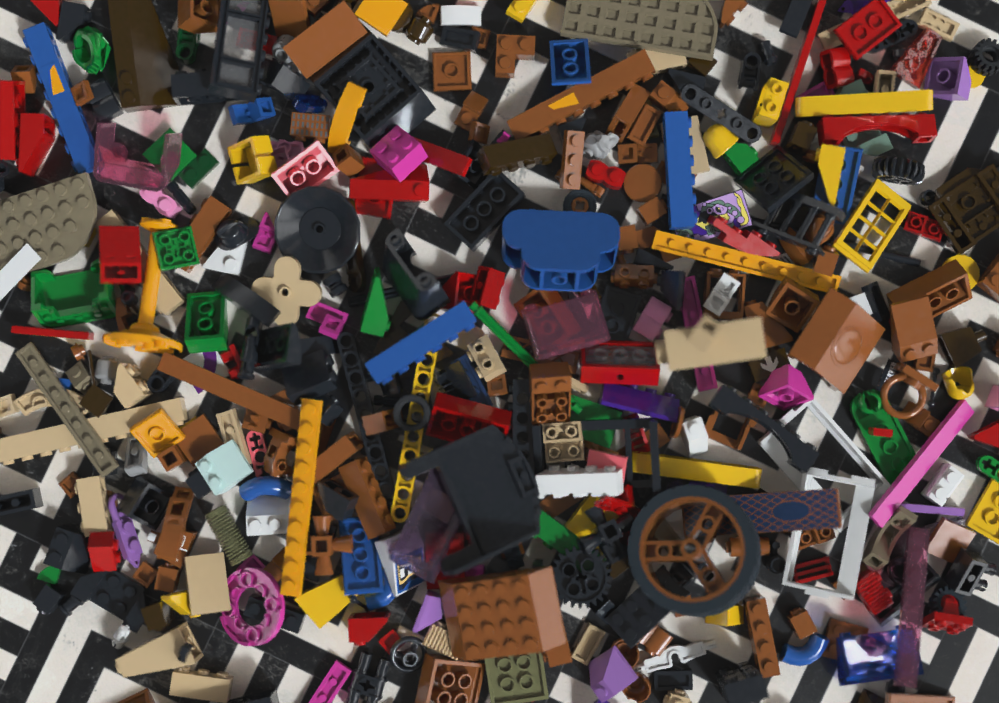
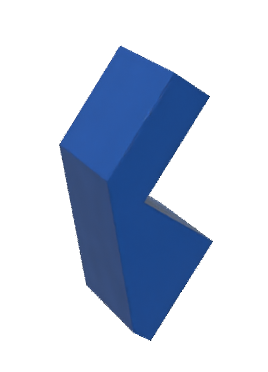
M271 97L256 98L255 102L235 104L228 107L233 126L251 124L276 116Z

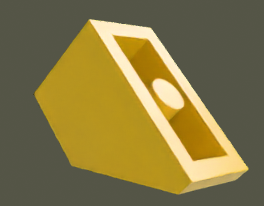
M188 589L161 596L162 601L181 615H189V618L201 616L190 615Z

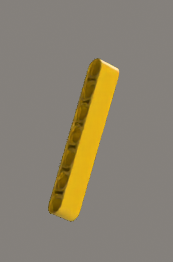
M933 90L795 98V117L798 118L933 110Z
M632 451L633 472L652 475L651 453ZM659 454L660 476L760 488L762 468Z

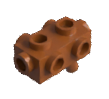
M623 254L616 257L618 264H615V271H611V283H615L614 286L647 289L653 287V284H657V273H654V265L626 263Z

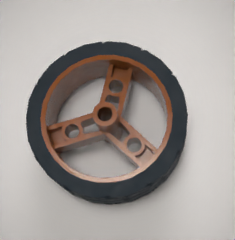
M689 484L663 491L642 508L630 530L627 551L629 565L635 581L651 600L663 608L685 616L705 617L716 615L731 609L741 601L755 583L761 562L759 535L752 520L741 506L719 490L708 486ZM706 506L689 538L685 540L652 541L658 526L673 512L684 507ZM726 516L731 519L738 532L741 552L738 567L728 583L725 582L708 554V550ZM706 521H713V527L706 530L704 528ZM702 531L707 534L703 545L696 540ZM664 547H668L669 553L663 557L661 550ZM675 547H680L681 553L684 556H675ZM707 561L708 567L702 570L696 565V563L700 564ZM689 562L707 591L708 596L684 598L674 595L658 580L652 563ZM714 572V579L707 582L706 574Z

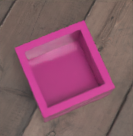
M398 125L369 150L377 164L399 182L403 181L428 157L422 145Z

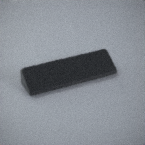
M927 562L919 568L920 574L917 581L911 585H897L890 591L893 595L891 597L894 602L892 605L875 616L871 614L880 627L885 626L900 613V610L906 609L941 580L940 575Z

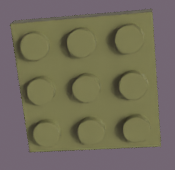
M542 652L485 659L491 703H525L549 699Z

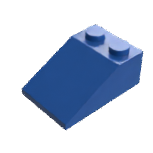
M588 39L549 41L552 86L591 83Z

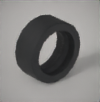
M414 394L405 395L395 404L393 416L396 424L401 429L413 432L419 431L427 425L430 420L431 410L427 401L421 396ZM411 401L419 403L424 412L422 420L413 425L404 422L400 413L403 405Z

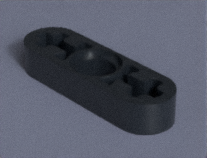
M911 19L901 22L902 26L893 32L896 36L895 41L890 42L885 38L882 43L876 46V49L874 47L867 53L876 54L911 38L918 31L917 23ZM906 25L907 27H912V30L910 32L906 31L900 34V31L903 30L906 27Z

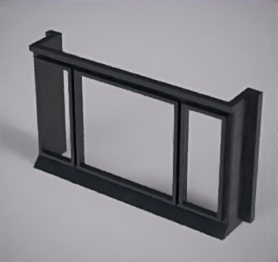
M654 417L570 420V422L581 421L582 431L624 429L626 456L628 457L627 480H624V485L628 484L633 488L653 487V491H661L657 421H654ZM542 424L532 425L535 475L547 469ZM650 428L652 479L633 480L631 429ZM571 461L565 462V468L571 465Z

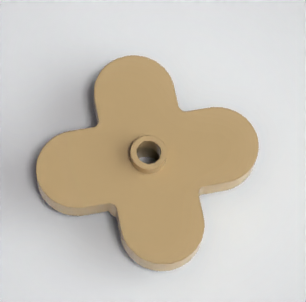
M293 256L279 258L274 265V276L260 277L253 282L251 287L252 291L280 310L281 314L275 320L278 325L296 323L300 316V306H314L322 298L321 286L313 280H305L301 277V264Z

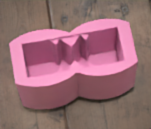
M147 182L139 192L146 202L155 206L159 213L170 219H175L182 211L181 205L154 183Z
M652 296L632 330L650 341H653L654 338L658 340L663 332V329H661L663 323H668L673 315L671 312L672 307Z

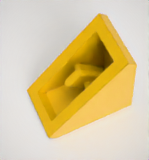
M736 604L731 609L719 614L705 616V623L726 627L744 624V604L743 606Z

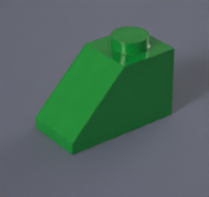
M735 143L721 155L737 176L759 159L757 151L752 146L749 147L748 144Z

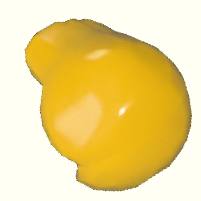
M721 124L712 125L703 134L704 144L715 159L723 155L739 139Z
M970 367L950 368L941 374L947 393L951 398L963 400L972 395L975 386Z

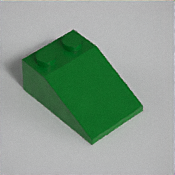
M375 267L361 317L360 332L383 337L385 331H389L391 315H388L380 269Z
M217 291L187 293L184 341L189 354L228 350L227 299Z

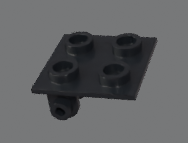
M460 360L433 375L435 377L433 380H435L437 386H443L439 390L444 388V394L467 400L478 395Z

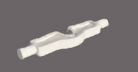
M700 640L684 646L679 644L670 645L665 648L660 657L654 655L644 658L643 663L634 666L633 670L635 672L646 670L647 673L670 668L673 666L672 654H677L680 662L686 663L696 657L705 655L706 650L715 648L717 645L715 640L705 643Z

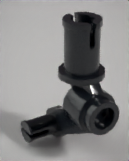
M118 284L121 290V301L126 306L132 307L139 316L140 307L137 305L139 299L135 294V288L131 284ZM138 318L131 321V324L138 322Z

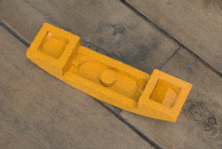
M351 81L348 82L342 93L330 127L327 148L328 152L332 154L346 143L350 146L349 136L357 110L362 107L367 91L366 88Z

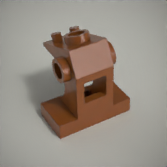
M271 427L269 434L273 437L264 456V470L270 473L272 477H282L283 474L291 477L294 469L287 465L286 457L290 450L297 447L298 438L285 431Z

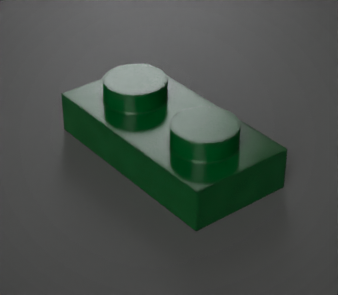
M204 149L178 176L191 189H194L219 162L207 149Z

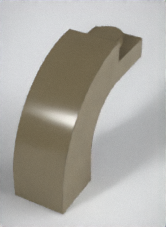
M900 506L883 528H876L866 546L861 561L879 571L889 562L895 543L916 522L918 515Z

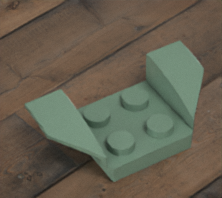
M859 79L844 86L840 95L867 93V90L862 80ZM880 130L857 132L845 137L841 142L842 146L863 149V154L875 157L893 149L887 133L881 134Z

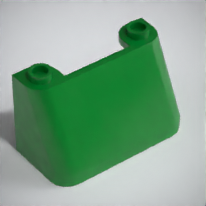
M99 259L90 264L91 270L59 276H55L48 269H39L38 271L31 272V312L43 327L50 329L116 316L114 284H100Z

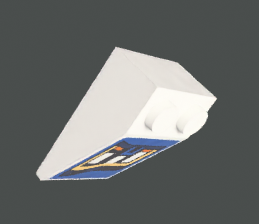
M417 526L404 528L374 542L394 597L426 582L424 545Z

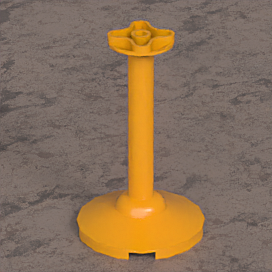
M142 217L139 225L150 232L138 322L133 323L129 329L104 334L102 342L121 348V346H135V351L159 354L167 352L174 354V349H177L181 353L183 345L161 334L160 329L154 325L161 272L152 233L176 229L178 225L171 223L169 219Z

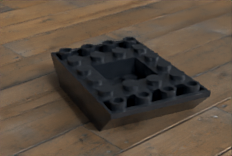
M364 26L367 30L364 36L308 79L335 110L349 81L362 87L366 83L374 85V89L371 92H366L362 107L358 108L352 127L355 133L371 149L396 125L409 134L431 115L436 108L423 90L376 36Z

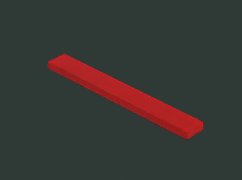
M817 0L815 2L769 145L776 146L780 143L827 0Z

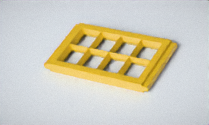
M876 178L845 223L832 246L860 269L868 273L910 211L912 205ZM876 191L887 199L881 209L870 201ZM889 202L900 210L894 220L883 212ZM867 204L878 212L872 223L861 215ZM880 216H883L891 223L886 233L875 226ZM858 218L869 226L863 236L852 228ZM872 229L883 237L877 247L866 239ZM849 231L860 239L855 249L844 242ZM863 242L874 250L868 260L857 252Z

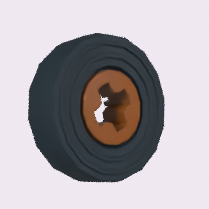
M575 189L569 192L563 202V211L596 212L597 202L594 196L584 189ZM576 202L584 203L583 211L575 209L577 206Z

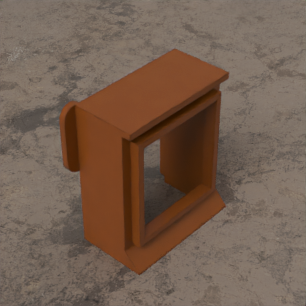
M713 409L705 425L708 438L735 450H741L750 427H755L757 422L746 417L737 440L712 430L719 414Z

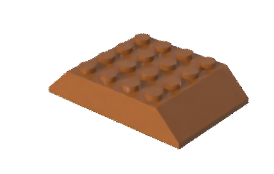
M552 565L438 581L453 657L469 661L538 653L567 642Z

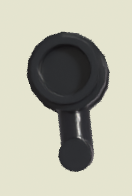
M772 540L770 542V554L766 556L764 564L767 570L779 574L785 570L786 561L778 554L780 543Z

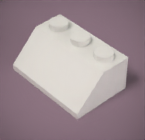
M262 495L252 501H247V536L287 534L291 495L288 499H282L273 495Z

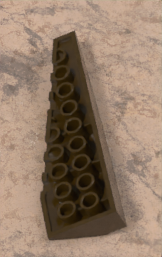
M108 0L121 109L131 113L178 106L172 97L170 74H175L176 71H179V67L152 0Z

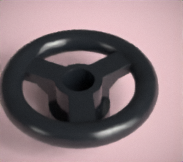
M405 636L398 639L392 645L389 654L393 667L405 673L420 669L423 666L425 653H428L427 647L422 645L423 641L414 636ZM413 642L404 651H396L401 644ZM418 646H420L422 650V656L419 662L418 656L415 651ZM396 658H402L404 665L408 667L400 665Z

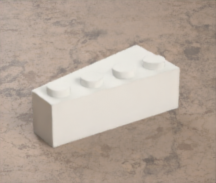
M549 465V468L535 475L540 493L539 499L544 498L547 494H553L554 498H562V496L570 494L574 497H584L588 493H591L592 497L619 496L624 492L622 469H616L614 465L604 466V468H597L596 465H588L585 468H579L578 465H568L567 468H560V465Z

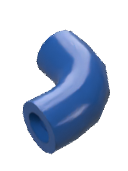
M272 476L254 477L239 487L240 496L246 501H252L262 495H273L282 499H288L292 492L291 481Z
M382 568L384 592L365 594L368 611L387 606L395 598L384 568Z
M815 632L810 635L807 643L803 646L797 647L784 643L779 653V661L795 666L812 664L822 656L830 639Z

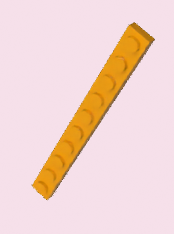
M655 230L651 249L782 281L787 276L804 287L827 292L830 288L838 291L842 277L835 274L830 277L813 272L812 268L753 255L660 230Z
M302 398L280 595L301 597L323 406L322 400Z

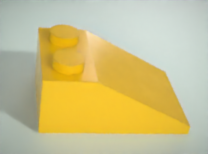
M822 144L821 149L817 148L815 161H818V170L828 204L835 206L846 148Z

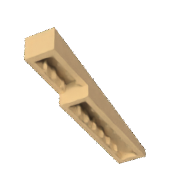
M893 0L886 2L899 20L932 4L931 0ZM840 24L818 34L824 51L843 45L833 32Z

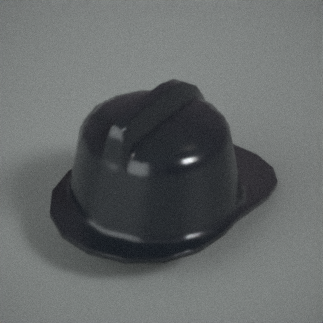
M250 217L223 220L216 231V245L225 251L237 248L255 238L259 231L258 223Z

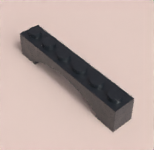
M730 385L720 386L707 404L722 416L728 413L737 414L759 423L773 434L782 445L788 457L787 463L801 473L808 472L820 455L814 445L809 442L804 443L800 440L801 436L792 430L790 432L784 428L785 425L777 419L772 420L768 417L769 413L760 407L757 409L752 405L753 402L749 398L739 396L734 387Z

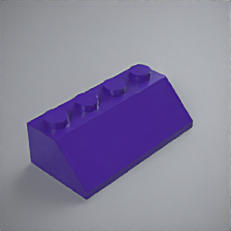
M602 384L598 404L677 423L680 400L675 399L676 395L664 392L663 396L656 394L657 390L646 388L645 391L638 390L637 385Z

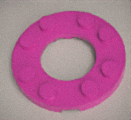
M248 567L233 572L227 578L231 610L221 612L220 620L222 626L230 638L240 645H263L276 636L284 620L285 602L284 596L280 595L281 587L270 573L261 568ZM250 587L261 591L262 596L265 597L264 606L266 614H264L265 617L262 622L256 626L246 623L239 612L240 596L245 589Z

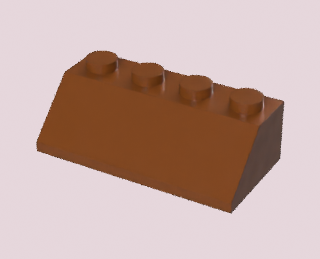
M956 259L886 294L888 304L927 294L933 318L973 298L968 273Z

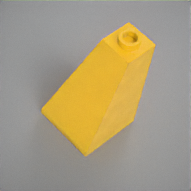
M343 573L302 591L301 597H296L294 600L318 628L321 629L350 603L349 598L352 595L344 596Z

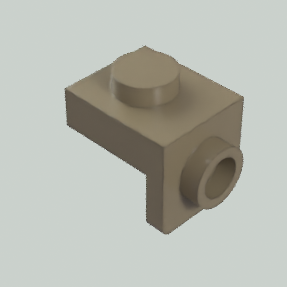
M79 361L65 372L74 388L85 395L92 386L91 375L85 363ZM95 378L97 386L99 384V381Z

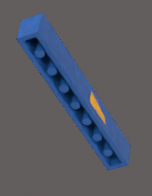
M42 22L22 30L25 36L23 37V42L31 51V55H29L30 60L38 69L36 73L37 78L45 87L43 93L47 101H50L52 105L50 111L59 123L57 129L60 135L64 136L66 141L64 147L67 153L71 154L73 159L71 165L74 171L81 174L84 172L91 173L104 168L81 106H76L70 89L73 85L50 26Z

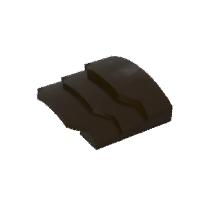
M994 164L989 165L983 170L968 167L935 190L934 202L927 207L957 255H961L976 245L977 241L999 227V171Z

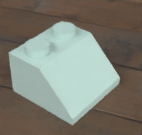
M234 439L209 452L195 463L215 496L229 491L254 472Z

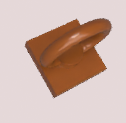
M897 362L894 369L900 373L891 376L884 382L880 391L883 409L890 416L898 419H908L916 416L925 406L927 398L926 389L936 392L940 385L909 365ZM903 381L918 390V402L911 410L898 411L889 404L888 391L894 383Z

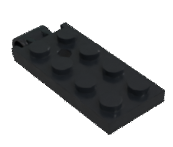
M681 563L674 567L670 573L664 564L655 572L661 584L674 595L684 598L690 595V592L686 591L684 587L694 579V576ZM638 587L604 620L632 649L672 611L659 606Z

